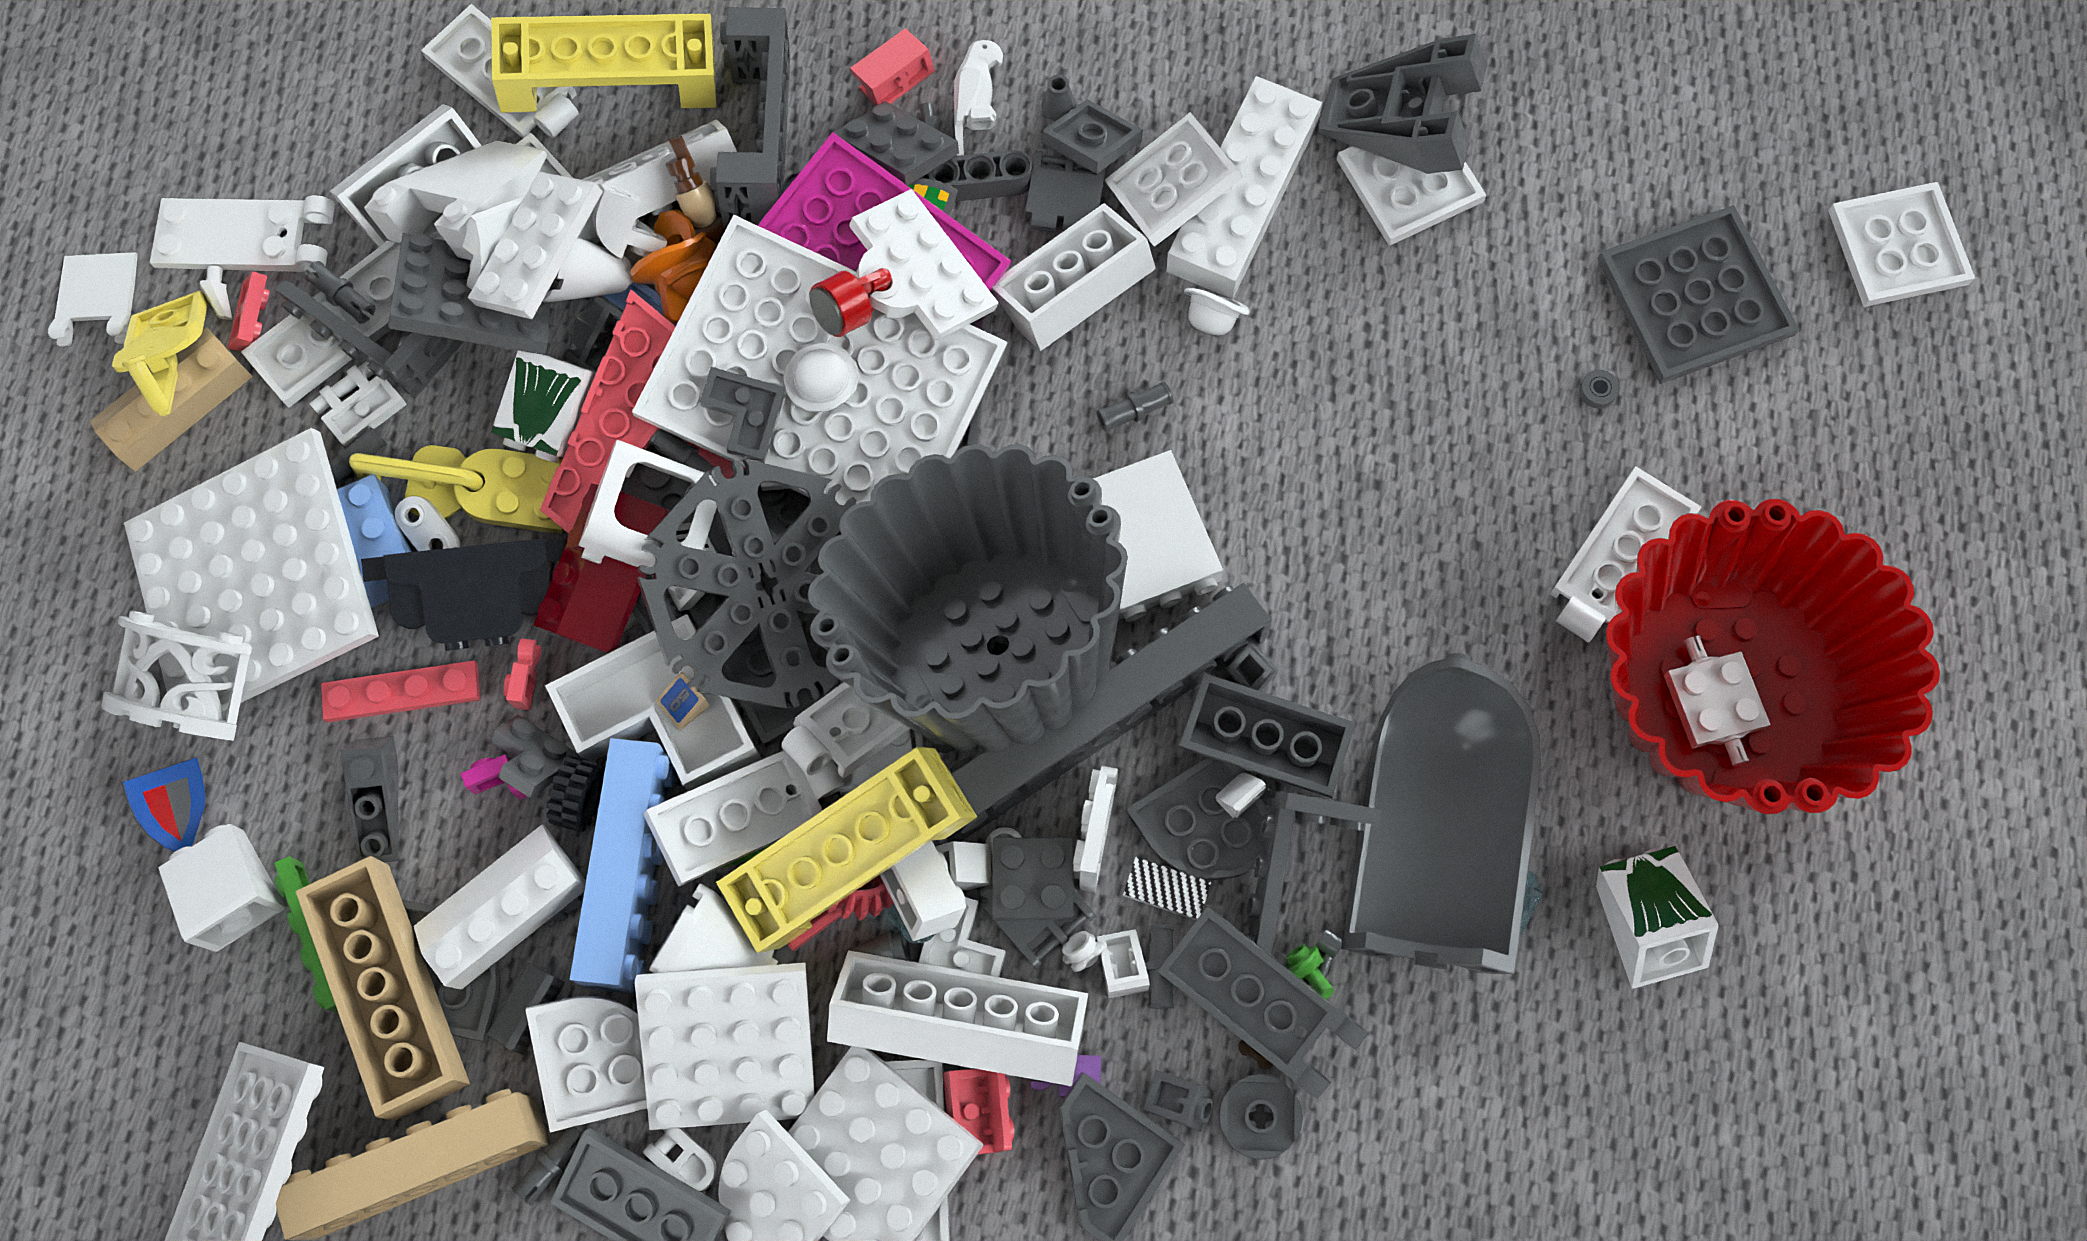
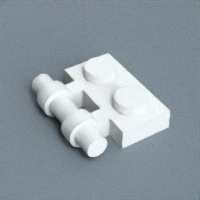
M367 361L358 368L356 365L352 366L346 371L348 373L347 376L332 387L329 385L325 386L319 391L321 395L309 403L318 415L330 406L333 408L322 416L321 419L345 448L362 436L368 428L372 427L375 429L407 405L387 379L384 381L376 376L371 381L367 380L374 375L366 367L369 364ZM357 386L360 388L344 401L340 400Z

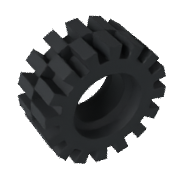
M569 755V758L566 757L564 759L563 765L560 764L558 768V776L555 775L553 778V789H550L548 794L551 798L547 802L546 808L549 810L546 815L549 818L548 822L550 824L578 832H584L587 826L591 825L592 816L595 817L597 805L600 803L605 766L602 763Z

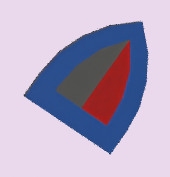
M197 757L121 782L126 801L134 819L150 838L173 852L192 846L205 806L203 776Z

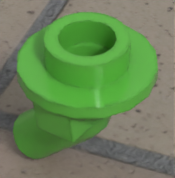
M1302 944L1286 956L1285 959L1288 964L1285 967L1300 979L1305 977L1312 988L1325 999L1334 993V988L1317 968L1324 962L1317 946L1313 945L1307 948L1305 944Z

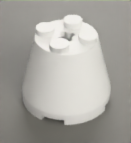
M700 883L692 897L698 899V902L694 908L687 904L654 958L649 971L653 973L766 966L777 965L778 961L772 957L774 950L757 953L731 907L715 891Z

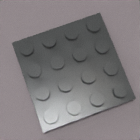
M1734 205L1602 251L1597 258L1660 384L1793 337L1800 330Z
M402 233L388 328L546 355L550 302H541L533 319L476 306L468 299L472 290L466 286L471 260L457 257L445 240L430 238L420 233Z

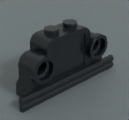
M567 537L547 540L542 538L361 559L363 581L387 580L390 614L393 620L399 626L406 629H418L425 626L428 637L436 643H444L445 651L469 648V640L484 639L485 646L509 644L508 636L517 633L522 626V614L527 616L538 614V608L544 600L550 585L548 562L560 561L567 543Z

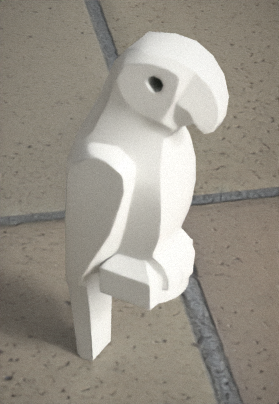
M989 40L975 41L971 44L954 80L955 140L958 141L959 154L957 156L964 155V127H968L971 130H986L993 128L995 125L996 113L990 106L993 89L989 70L995 65L999 67L1002 65L1003 53L996 43Z

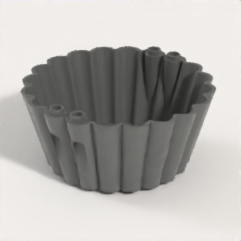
M971 444L956 451L950 459L938 454L924 456L912 465L908 475L894 474L881 479L874 486L870 495V501L857 503L846 510L840 519L839 528L841 535L831 538L820 549L818 563L824 573L815 578L808 590V600L813 608L819 612L811 624V636L817 644L829 651L826 656V666L831 674L853 687L856 695L862 701L928 739L934 741L941 740L957 750H969L979 745L988 752L1002 751L1012 741L1021 745L1032 744L1039 740L1045 728L1053 730L1065 726L1072 718L1073 708L1085 706L1093 699L1096 681L1103 678L1109 671L1128 560L1126 549L1119 543L1121 531L1120 515L1114 508L1108 505H1101L1102 488L1099 483L1087 476L1073 477V469L1070 462L1061 456L1048 455L1036 459L1034 452L1029 447L1020 444L1005 446L995 453L989 447L982 444ZM995 642L1009 644L1008 649L1003 654H991L992 649L995 647Z

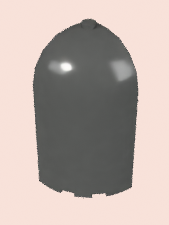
M1452 653L1448 655V658L1430 662L1411 672L1393 692L1379 719L1371 750L1363 806L1382 809L1379 826L1366 823L1365 831L1359 830L1341 949L1390 960L1391 957L1414 960V957H1416L1415 965L1447 970V965L1450 964L1466 968L1473 973L1514 974L1541 771L1540 734L1529 704L1513 683L1490 668L1472 662V657L1468 655Z

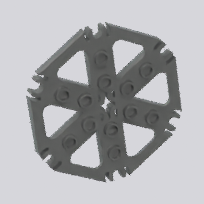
M748 459L742 460L746 467L745 476L743 475V466L737 460L731 463L734 471L732 479L723 477L719 466L712 469L711 475L717 484L716 486L709 478V471L707 470L644 539L654 540L660 543L661 546L660 548L654 544L642 546L641 551L650 552L655 556V564L652 567L640 565L637 571L644 575L653 574L654 580H646L641 577H637L666 666H669L671 661L680 654L682 659L673 665L672 672L678 674L684 666H690L694 671L693 678L687 684L690 688L697 686L704 676L706 681L696 692L789 709L784 697V693L787 692V701L790 706L798 707L800 705L797 693L800 689H805L810 700L815 701L819 699L818 689L814 685L815 682L820 688L821 696H825L839 680L829 672L827 667H819L814 663L797 612L815 616L819 613L808 600L809 587L819 575L804 571L819 555L823 545L840 531L841 517L846 510L856 504L857 500L852 497L844 505L838 504L835 496L842 487L840 484L830 487L825 494L824 489L833 479ZM764 481L801 488L808 493L810 498L808 506L775 543H773L757 495L758 486ZM712 500L716 502L733 556L683 546L678 542L676 538L678 527L702 501ZM769 560H772L775 569L774 571L772 570ZM761 572L764 573L767 579L773 578L775 581V585L770 588L771 594L768 596L764 590L757 591L755 586L756 583L761 581ZM677 586L724 596L726 599L690 639L684 640L679 638L674 632L663 596L668 587ZM779 590L782 591L785 601L782 600ZM756 626L758 627L775 677L774 683L767 688L731 682L722 674L724 662Z

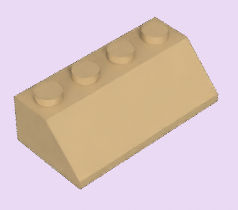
M208 327L202 331V334L195 342L176 353L178 359V378L169 415L162 417L150 408L138 386L134 385L90 421L95 433L109 449L135 472L253 377Z

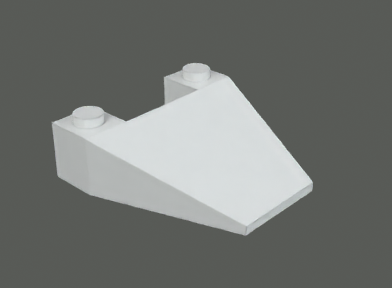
M494 141L387 182L374 192L373 198L364 209L388 240L400 243L402 233L422 234L440 213H443L434 226L457 257L472 260L473 255L463 248L467 231L466 224L470 216L525 196L531 183L540 171L547 154L541 149Z

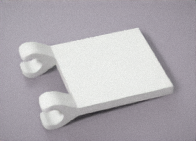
M136 252L64 256L55 319L48 329L50 338L57 339L56 343L58 346L64 347L72 344L73 321L109 320L106 329L107 333L110 336H115L114 340L117 344H124L130 323L138 255Z

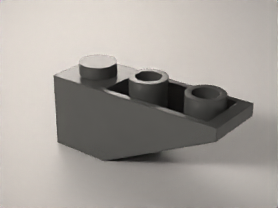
M394 736L354 740L340 750L357 860L361 861L372 856L382 862L398 861V761Z

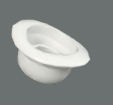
M1186 288L1184 290V294L1191 296L1188 315L1190 323L1194 328L1204 333L1217 336L1225 335L1232 329L1240 313L1249 314L1247 306L1233 299L1217 296L1195 288Z
M820 342L805 346L791 357L785 366L782 381L786 388L787 397L795 406L808 412H825L839 407L850 399L857 389L859 372L856 361L848 351L835 344Z

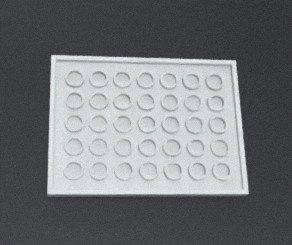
M733 215L632 413L633 416L727 460L732 462L739 460L742 466L745 467L742 460L746 458L729 454L726 450L736 416L700 406L701 396L710 367L784 387L782 380L785 366L796 352L807 345L820 342L835 344L848 351L857 363L859 380L856 391L847 402L825 412H808L795 406L785 394L765 464L833 479L827 484L824 493L826 494L830 487L840 484L842 487L835 496L837 503L844 505L846 501L854 497L857 500V504L870 501L871 492L881 479L894 474L908 475L912 465L924 456L938 454L944 455L949 459L953 456L1006 349L1007 342L970 324L936 341L915 312L901 318H885L886 314L878 310L872 311L870 322L842 337L830 335L820 326L813 314L810 305L811 288L814 284L840 271H848L854 276L856 271ZM784 485L809 497L808 493L801 488Z

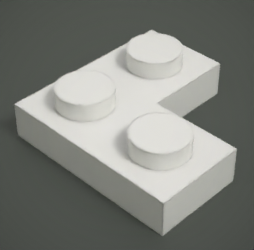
M965 897L966 909L957 926L927 936L918 963L999 977L1006 951L969 940L979 901Z

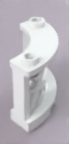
M130 611L129 617L119 616L118 624L125 628L113 693L104 692L101 707L113 715L130 716L129 720L161 727L162 720L173 722V727L179 728V732L234 741L237 727L236 722L252 648L248 643H243V636L218 632V637L215 638L191 633L155 622V615L143 612ZM186 644L199 646V648L193 653ZM170 651L185 670L191 683L180 684L171 688L165 694L160 704L158 684L153 675L147 670L159 657ZM224 653L237 658L233 682H212L209 675H220L229 669V666L217 667L214 665L213 658L216 654ZM231 690L225 719L223 718L217 691ZM195 692L196 697H184L188 700L189 706L186 709L183 708L181 705L182 696Z

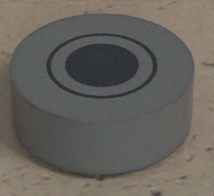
M1591 371L1580 384V397L1590 407L1598 409L1608 407L1614 402L1619 393L1618 380L1608 371Z

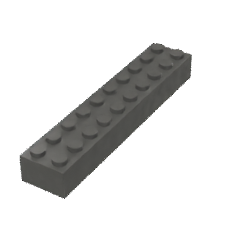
M1243 582L1236 588H1233L1231 585L1223 588L1212 598L1214 602L1204 609L1197 606L1184 614L1180 619L1182 623L1169 631L1165 627L1153 634L1148 639L1149 645L1138 652L1135 649H1131L1122 654L1115 661L1117 665L1110 669L1103 678L1096 681L1093 699L1085 706L1073 708L1072 718L1065 726L1053 730L1045 728L1039 740L1032 744L1021 745L1012 741L1002 751L988 752L985 750V752L973 760L970 757H966L954 764L950 769L951 775L974 810L977 818L946 839L936 840L937 844L942 845L953 841H963L1199 685L1204 673L1213 676L1228 666L1250 642H1253L1256 646L1263 643L1269 630L1271 618L1246 584Z

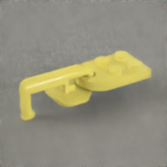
M201 290L132 315L124 348L114 355L112 362L114 370L116 372L129 371L150 408L162 417L169 415L171 412L178 378V359L176 353L195 342L203 331L208 303Z
M429 445L419 449L412 461L355 453L349 458V464L359 480L375 474L380 481L381 476L408 480L405 498L418 496L430 500L444 519H448L462 509L472 519L485 524L563 534V529L540 510L557 467H560L563 458H559L558 462L554 463L536 457L535 454L503 449H484L465 458L458 449ZM413 508L410 510L411 513L420 517L417 509Z

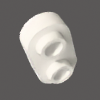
M411 496L403 499L397 505L395 510L396 523L418 551L433 550L432 543L436 538L443 542V549L461 546L458 535L430 500L424 497ZM413 508L417 509L420 514L416 522H412L408 516L409 511Z

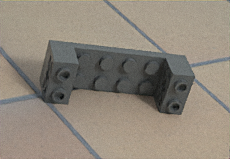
M728 7L727 22H721L720 24L721 44L727 45V47H724V66L731 69L733 83L760 84L761 102L766 103H764L763 109H759L758 113L759 131L764 132H762V138H757V153L718 152L717 167L710 168V188L715 190V212L721 213L723 228H727L733 215L758 225L784 193L790 80V45L786 8Z

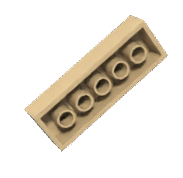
M369 856L295 891L375 1117L395 1121L470 1085L389 865Z
M510 1089L501 1090L487 1096V1104L474 1109L471 1108V1105H465L447 1112V1120L432 1125L431 1121L413 1125L406 1129L407 1136L392 1141L391 1137L373 1141L365 1146L367 1152L358 1156L351 1157L350 1153L339 1155L325 1162L326 1168L311 1174L310 1170L291 1174L285 1185L281 1187L275 1203L285 1240L318 1239L550 1145L536 1097L524 1095L521 1092L511 1093Z

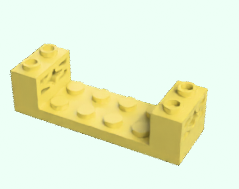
M711 14L491 18L492 82L501 113L537 112V87L678 84L681 108L717 107Z
M916 747L716 883L756 952L761 953L780 949L812 928L813 926L810 923L812 919L929 841L946 839L976 819L977 815L936 749Z

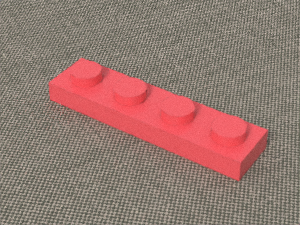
M475 660L321 683L323 720L327 723L480 700L478 663Z

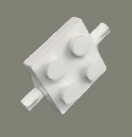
M1700 636L1684 640V644L1692 662L1688 666L1668 671L1664 678L1691 748L1707 744H1725L1732 766L1746 763L1749 759L1740 739L1748 733L1765 729L1771 724L1742 652H1737L1722 657H1708Z

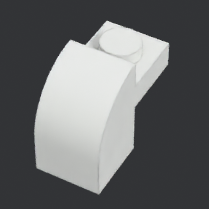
M604 184L600 185V189L603 192L593 209V224L601 242L611 253L623 258L628 244L631 245L630 251L646 257L650 253L666 247L667 241L663 235L633 226L641 202L636 195Z

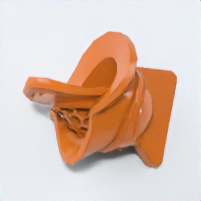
M676 209L660 212L654 225V233L664 236L667 241L666 247L652 252L639 260L630 270L631 279L637 285L654 284L656 286L655 291L661 297L664 317L672 324H677L717 248L715 242L705 237L706 233L700 232L695 236L694 227L690 219L683 212Z

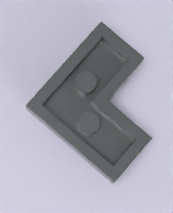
M710 367L701 396L700 406L736 416L726 448L727 453L765 463L785 398L786 388Z
M519 715L496 728L491 739L492 743L514 756L513 759L502 765L498 778L529 798H532L553 783V778L555 775L558 776V768L560 764L563 765L566 757L569 758V755L580 757L577 752L567 747L565 743L553 738L536 727L531 721Z

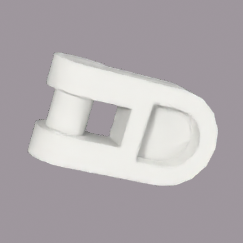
M683 1128L663 1129L665 1133L655 1144L651 1142L643 1151L646 1157L657 1167L699 1192L709 1188L716 1178V1161ZM678 1144L684 1151L674 1162L667 1154Z

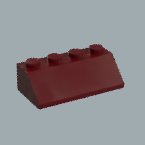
M591 483L587 494L583 498L582 507L573 529L568 535L560 561L553 571V578L544 600L538 608V614L533 626L609 654L617 650L641 589L637 577L645 579L647 575L638 572V567L606 555H604L600 564L581 558L585 548L578 545L599 486ZM621 491L614 507L615 518L622 526L647 536L670 512L665 508Z

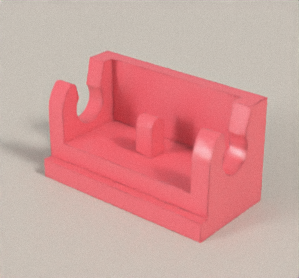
M906 28L850 68L852 75L862 84L858 88L875 106L885 101L891 104L935 72L929 49Z

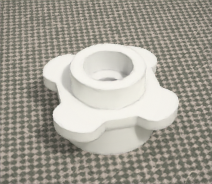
M1086 931L1078 932L1072 935L1069 941L1063 945V961L1065 964L1071 963V968L1074 972L1082 971L1097 961L1105 946L1101 941L1096 942L1093 934H1089Z

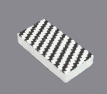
M1135 857L1123 896L1196 921L1202 913L1211 882Z

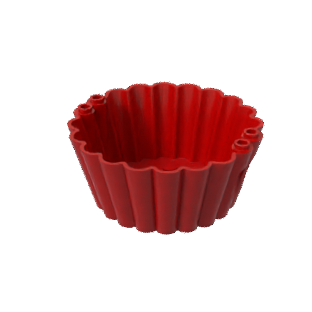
M1778 498L1767 499L1759 503L1754 510L1741 501L1725 500L1718 503L1711 510L1709 518L1695 513H1688L1678 517L1672 523L1668 539L1656 538L1643 544L1637 556V571L1625 575L1618 582L1615 591L1616 615L1608 623L1606 629L1611 664V685L1616 711L1624 721L1628 722V737L1631 744L1642 752H1650L1649 761L1652 768L1662 776L1677 777L1680 786L1689 793L1735 806H1742L1767 815L1778 814L1787 808L1807 813H1822L1829 810L1836 803L1837 797L1860 799L1869 796L1878 785L1879 772H1893L1907 765L1912 753V745L1908 736L1923 733L1931 724L1933 711L1929 700L1924 694L1932 691L1940 678L1938 662L1931 653L1925 650L1933 638V623L1921 608L1911 605L1914 597V586L1910 577L1899 568L1883 565L1882 550L1873 538L1861 533L1845 535L1843 525L1831 513L1822 510H1812L1800 515L1793 505ZM1700 636L1708 657H1722L1737 652H1742L1771 724L1765 729L1748 733L1740 739L1749 759L1746 763L1732 766L1725 744H1707L1691 748L1664 678L1668 671L1688 666L1692 662L1684 644V640Z

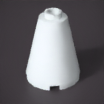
M577 237L542 302L549 303L622 293L633 282L630 276L632 265L626 256L620 258L604 247Z

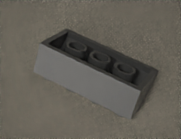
M1204 673L1179 748L1332 798L1356 723Z

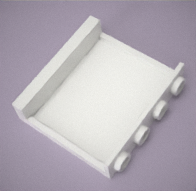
M1171 450L1093 478L1102 488L1101 505H1108L1114 508L1120 515L1121 531L1119 543L1126 549L1128 556L1118 620L1125 618L1126 622L1135 621L1147 614L1146 609L1159 604L1161 608H1169L1180 603L1183 600V595L1196 591L1197 595H1203L1218 587L1217 582L1222 580L1223 568Z

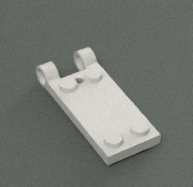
M317 195L308 196L305 200L161 198L150 264L154 268L207 269L208 266H218L223 270L305 272L307 269L310 272H316L309 266L313 262L320 261L326 267L328 253L325 249L316 245H301L304 223L331 224L333 222L335 203L326 197ZM287 231L286 236H280L281 232Z

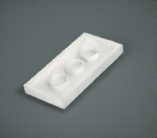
M538 172L502 238L496 245L489 261L478 277L468 299L479 307L533 319L603 192L595 182Z

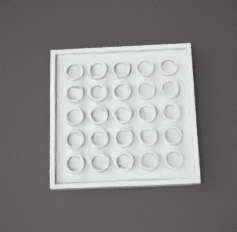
M310 428L124 522L146 612L155 615V622H160L179 630L215 638L218 637V632L243 636V643H248L252 647L240 703L379 637L322 436L315 429ZM186 644L193 653L199 648V646ZM170 651L158 658L167 692L177 685L191 683L185 670ZM224 653L216 654L213 658L214 665L217 667L229 666V669L220 675H209L212 682H233L237 658ZM231 690L217 691L222 712L228 709ZM195 692L182 696V707L186 709L189 706L188 700L184 697H196Z

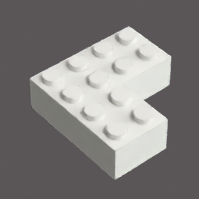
M687 614L671 622L675 634L681 639L688 640L697 631ZM655 630L545 685L576 752L584 759L595 761L608 754L610 738L634 741L656 729L683 786L688 791L762 759L731 698L701 693L710 707L681 730L676 727L655 700L678 674L683 671L688 679L691 680L694 676V671L690 666H684L678 674L672 672L673 665L682 659L680 654L671 661L669 666H666ZM703 676L702 681L695 686L698 690L703 686L706 677Z

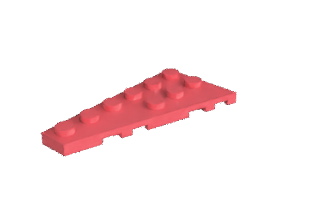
M631 289L626 299L627 304L621 319L617 321L612 333L614 336L605 357H602L581 408L582 413L577 426L572 431L567 442L568 447L560 467H557L540 508L544 514L568 534L573 529L582 507L583 498L587 494L591 483L599 485L616 440L646 450L652 436L659 429L633 416L632 411L676 326Z

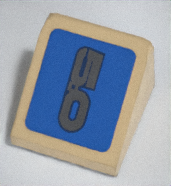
M683 671L673 679L655 700L679 730L683 729L710 707L704 696L700 692H696L698 690L696 687L690 688L687 685L690 680Z

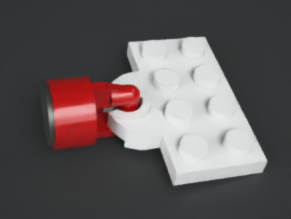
M912 189L852 217L849 226L868 250L863 255L855 276L848 271H840L814 284L810 292V305L817 322L828 334L835 337H842L869 323L872 311L878 310L886 314L885 318H901L915 312L934 339L938 341L995 311L999 303Z

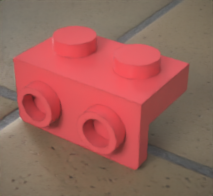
M981 1069L943 1072L946 1113L984 1144L977 1155L1011 1150L1014 1138V1124L1009 1117L1007 1099L1010 1096L1008 1077L1002 1073Z

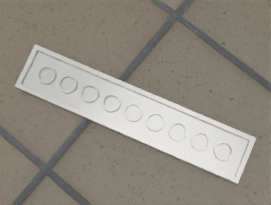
M532 133L516 144L545 151L547 157L539 172L573 178ZM440 213L422 234L430 238L445 240L434 226L443 213ZM388 240L339 277L340 279L345 278L350 281L356 292L376 306L374 315L360 308L370 318L366 323L359 324L355 318L340 306L331 305L326 300V295L322 292H319L313 298L376 342L391 330L388 328L401 243ZM291 314L241 351L288 408L352 360L351 357L338 347L340 342L332 336L328 340L324 339L309 326L312 323L309 319L302 316L298 320Z

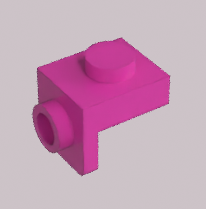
M504 754L495 759L488 757L474 762L470 766L471 769L460 773L465 787L477 795L505 783L498 777L502 765L511 759ZM508 784L510 792L521 800L527 797Z

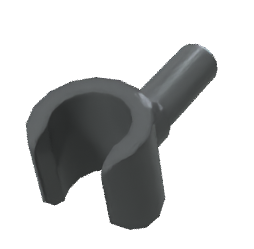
M1325 930L1315 945L1320 951L1325 953L1323 957L1324 962L1318 968L1325 978L1333 959L1341 948V939L1329 930Z

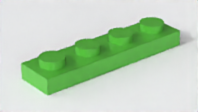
M288 856L274 863L278 872V876L275 877V884L280 895L283 898H287L291 910L287 913L288 922L294 933L299 934L304 947L300 949L302 962L307 970H312L316 985L313 986L314 997L321 1008L325 1007V1010L338 1013L295 892L309 885L310 882L303 862Z

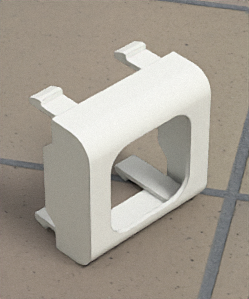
M616 440L601 477L578 545L585 548L581 558L600 564L604 555L636 567L640 565L652 567L655 564V556L650 552L641 551L642 546L654 544L660 548L661 544L654 540H644L647 535L622 526L614 515V507L624 478H629L635 465L640 463L690 482L691 484L687 488L686 494L704 472ZM709 475L712 483L716 486L717 484L714 482L712 475ZM704 500L696 507L687 538L680 542L681 545L700 550L704 549L717 508L716 502ZM670 586L667 589L675 591L676 586Z

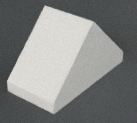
M1136 929L1097 936V942L1101 941L1105 946L1104 951L1100 954L1108 999L1148 991L1150 985Z

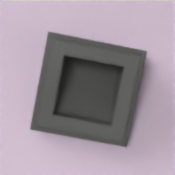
M1250 642L1225 668L1240 685L1261 692L1278 671L1276 666L1253 642Z

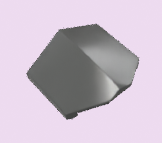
M602 295L593 297L592 301L580 309L572 325L570 349L566 351V358L579 367L597 372L602 357H605L614 336L612 333L616 323L620 321L624 310Z

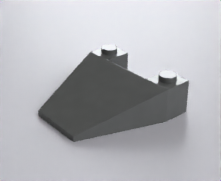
M1469 34L1442 38L1333 78L1319 126L1320 134L1427 174L1463 170L1469 146L1458 111L1442 112L1446 96L1468 94L1482 90L1487 64L1477 35Z

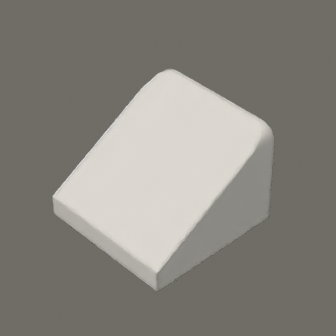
M1240 773L1215 798L1233 819L1235 817L1238 818L1263 795L1266 784L1261 779L1250 774Z

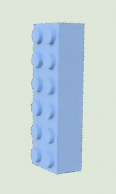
M610 738L570 974L571 981L587 989L635 994L636 975L646 974V961L641 960L643 944L648 945L652 936V921L647 920L649 905H655L658 898L659 883L654 881L656 865H662L664 856L643 813L647 809L665 802L668 788H674L677 779V772L668 754L658 743Z

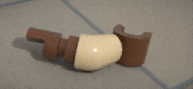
M683 137L671 138L668 141L676 157L666 162L665 165L670 176H676L677 179L674 182L678 191L675 194L684 215L690 219L694 227L695 236L700 232L706 233L705 237L715 242L718 246L726 228H723L722 218L715 212V200L707 181L702 180L699 172L694 173L692 168L696 165Z

